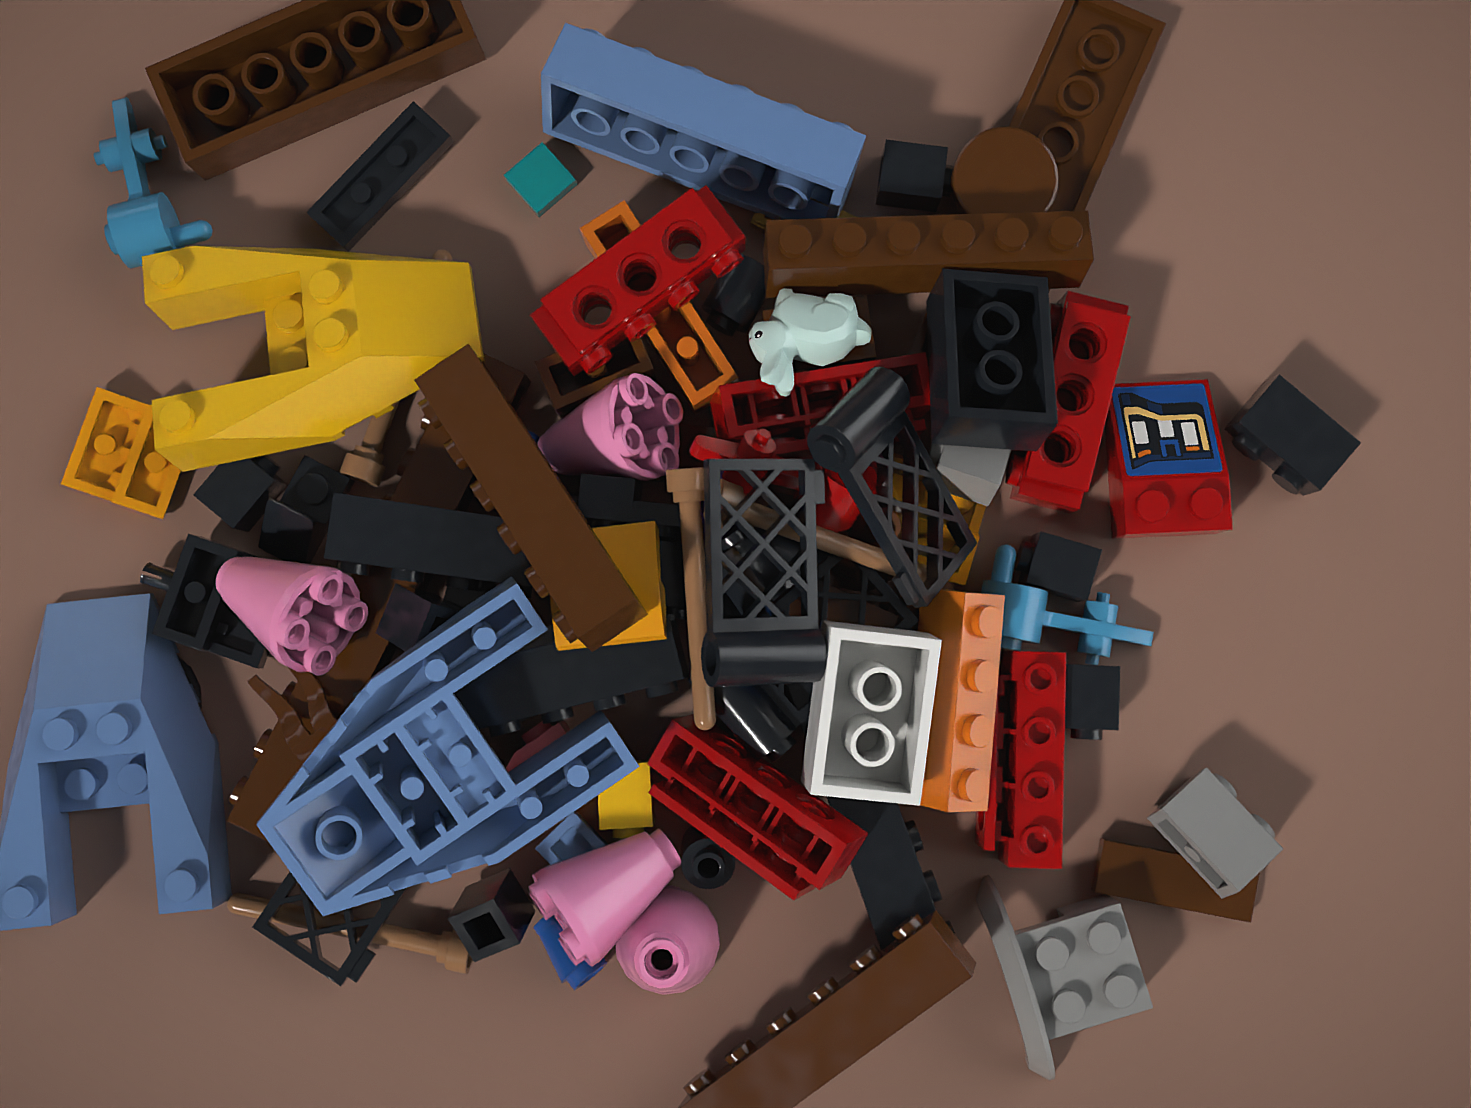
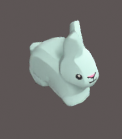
M783 288L777 295L775 309L769 321L756 322L750 330L748 338L752 352L756 359L762 363L760 369L761 381L774 385L777 392L781 396L786 397L790 395L794 386L793 359L823 367L843 359L855 346L869 343L872 330L865 321L858 317L856 304L851 296L843 293H829L826 298L814 295L794 293L792 289Z

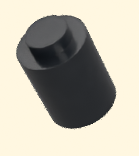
M741 254L743 260L735 269L716 280L702 305V309L709 314L706 322L728 336H733L736 330L747 333L766 299L764 265L744 254Z

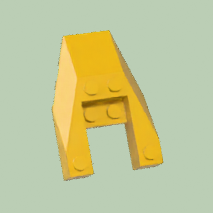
M188 246L142 256L145 304L172 330L265 311L270 375L151 400L155 450L182 472L336 441L345 436L347 428L372 415L377 419L395 409L394 403L420 390L414 381L416 378L467 344L471 346L481 361H484L472 267L468 262L322 249Z

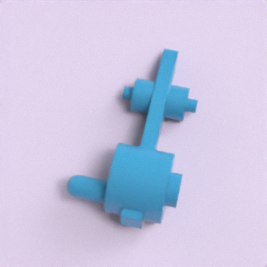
M127 97L113 100L112 108L116 137L99 141L100 151L95 152L93 155L97 165L105 164L109 172L124 171L129 198L128 201L108 206V224L104 226V232L111 251L115 255L119 254L124 264L128 268L133 269L142 266V256L184 248L187 245L206 241L212 236L213 229L204 220L180 225L177 214L168 197L163 192L150 194L145 164L162 159L161 149L168 147L167 140L164 135L157 136L152 128L138 131L133 108Z
M1007 544L997 548L991 580H983L981 593L1005 595L1001 648L1021 651L1022 642L1040 644L1043 626L1079 633L1077 652L1086 654L1085 664L1098 665L1099 657L1110 658L1113 640L1152 646L1154 632L1116 624L1118 605L1109 604L1110 594L1097 592L1096 601H1085L1083 618L1046 611L1049 592L1039 588L1012 583L1016 551L1011 545Z

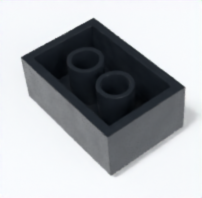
M943 268L926 300L932 444L1037 451L1058 424L1048 277Z

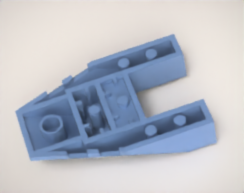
M512 576L464 607L374 675L257 821V827L322 916L392 896L394 891L429 881L431 884L452 877L453 873L486 863L488 866L500 863L640 767L610 721L600 710L508 772L459 702L454 692L548 630Z
M154 593L51 603L46 606L7 768L0 821V931L51 926L77 915L68 813L72 811L149 804L159 914L213 909L227 902L232 895L219 742L215 733L211 734L198 705L201 701L192 684H189L176 654L179 653L175 642L152 634L160 612V607Z

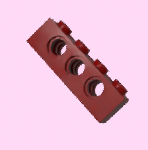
M707 185L697 192L691 188L542 297L540 300L543 305L532 312L530 316L574 376L582 370L586 374H591L612 358L613 354L610 350L621 341L628 338L630 342H634L647 334L657 323L654 317L670 305L674 310L680 309L694 299L700 292L697 285L712 274H715L717 278H721L735 269L743 260L741 253L746 250V236ZM681 244H692L699 249L695 256L688 259H681L672 254L674 249ZM640 275H647L655 279L654 285L646 291L637 292L629 288L630 282ZM596 307H606L611 310L610 317L601 324L592 325L585 322L587 314Z
M1067 291L1058 301L1057 305L1050 303L1056 395L1057 390L1068 392L1074 399L1075 410L1068 411L1062 408L1056 398L1058 424L1046 440H1053L1060 445L1063 451L1061 463L1054 462L1046 456L1044 443L1037 451L1021 450L1020 455L1013 453L1005 480L1006 484L1013 485L1010 499L1068 514L1080 510L1084 492H1089L1131 316L1127 315L1128 305L1072 291ZM1069 341H1076L1084 346L1087 352V360L1079 359L1071 353Z
M926 352L794 373V386L790 395L786 397L781 396L774 385L762 382L761 379L719 385L710 400L717 439L740 443L746 431L759 429L769 431L771 438L793 434V437L774 439L776 450L773 454L785 459H813L807 445V435L811 428L866 371L873 367L891 369L905 381L910 392V403L905 412L919 436L926 430L925 420L913 421V419L921 418L930 410L929 366ZM897 436L894 438V446L901 445Z
M1003 651L1002 674L998 676L988 810L976 811L975 843L983 850L995 851V841H999L998 860L1008 868L1062 869L1066 653ZM1005 680H1007L1006 726H1004V712H1000V696H1004ZM1003 734H1006L1005 779L1002 778L1003 766H999L998 762L999 749H1003ZM1002 787H1005L1004 831H1001L1002 820H998L997 805L1002 803Z
M694 714L671 720L647 763L667 778V780L653 784L648 792L650 795L792 900L800 898L815 888L821 890L842 878L868 835L865 830L817 796L811 795L807 789L762 758L756 761L738 740L717 725H714L709 730L699 729L695 725Z

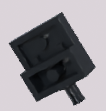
M581 473L579 494L569 493L585 519L590 520L591 528L655 521L659 529V537L678 538V529H681L679 505L641 501L642 483L635 478Z
M188 534L175 571L156 566L150 562L145 565L142 571L154 574L162 579L141 574L140 583L167 591L152 634L199 651H209L257 669L264 668L269 651L224 602L221 594L216 589L217 573L227 560L234 557H262L202 536Z

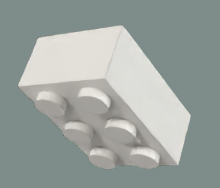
M821 620L820 631L827 642L826 669L821 681L813 682L801 782L811 795L920 806L942 640L928 632Z

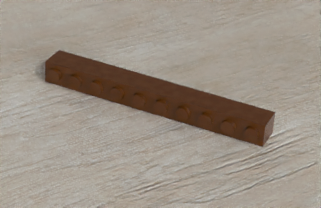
M483 353V363L516 412L531 384V380L525 373ZM424 415L421 429L425 430L416 449L410 447L402 457L397 469V475L401 479L393 495L386 494L382 500L466 512L475 495L470 488V484L475 482L477 478L469 466L461 470L447 452L443 443L451 439L444 426L436 430ZM370 565L369 576L351 575L360 591V601L366 603L368 607L367 620L362 628L353 633L345 649L336 657L333 667L323 675H315L322 685L329 707L337 719L341 717L353 702V693L361 691L374 675L389 665L397 649L396 645L376 634L395 583L426 591L434 574L425 573L423 583L390 579L392 568ZM292 681L286 687L282 696L297 710L304 726L312 734L314 729L310 722L308 701L299 682ZM279 719L274 729L268 728L256 744L253 756L258 760L250 776H243L235 786L229 799V804L234 807L227 819L228 822L267 842L268 840L256 825L257 821L303 765V762L297 758L285 741Z

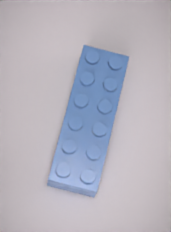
M568 23L564 24L541 72L543 133L697 191L707 185L716 198L752 212L764 214L766 217L774 220L839 218L849 194L866 139V135L854 131L844 123L826 121L805 113L793 104L778 103L755 94L745 86L725 83L704 75L697 68L677 65L654 56L644 48H632L605 38L604 35L596 30L581 29ZM810 197L813 198V199H816V200H818V201H820V202H822V203H824V204H826V205H823V204H821V203H818V202H816V201H813V200L810 199Z

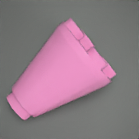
M633 373L614 379L550 426L539 438L538 447L555 473L581 476L582 473L635 478L638 481L653 480L666 475L667 469H678L679 423L683 418L682 405L674 394H665L664 390L650 377Z
M234 557L227 560L221 566L216 576V589L221 594L224 602L279 663L297 672H311L317 676L327 673L333 667L336 657L347 646L353 633L362 628L367 620L368 607L366 603L360 601V591L353 578L334 567L258 557Z
M658 828L651 834L642 832L539 869L532 874L534 883L528 886L531 891L528 894L545 920L553 915L563 929L559 933L560 938L558 940L573 964L577 966L585 960L592 967L605 957L674 877L673 870L681 866V859L670 840Z
M670 885L665 886L615 944L616 956L626 976L642 989L662 995L682 993L701 983L713 968L720 946L718 924L708 905L692 892ZM658 949H666L672 954L673 961L662 959L655 962L654 952Z

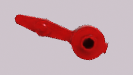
M765 429L746 431L740 443L697 435L689 449L693 457L702 461L706 459H785L773 454L776 450V444L772 440L770 432ZM815 461V470H824L825 504H816V525L837 533L848 530L852 527L860 511L838 472L823 468ZM868 466L862 473V476L872 494H876L877 474L873 467ZM724 471L722 474V479L742 486L746 494L753 489L737 471ZM768 471L752 472L761 480ZM781 471L771 482L774 485L795 489L793 500L799 495L798 471Z

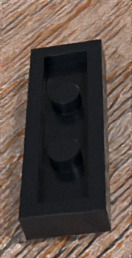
M413 101L306 213L349 252L453 144L454 140L448 132Z

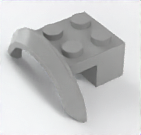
M989 875L983 877L976 901L993 942L1009 990L1024 1043L1028 1069L1049 1081L1054 1080L1055 1067L1049 1040L1153 1008L1121 903L1111 896L1103 894L1057 908L1058 918L1014 931L992 878Z

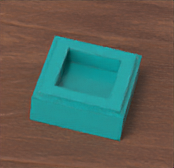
M543 142L504 174L506 181L539 218L578 185L572 174Z

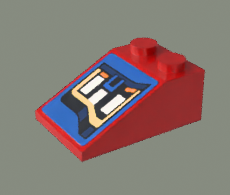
M1208 379L1114 384L1105 422L1112 539L1206 535L1233 530L1230 478Z

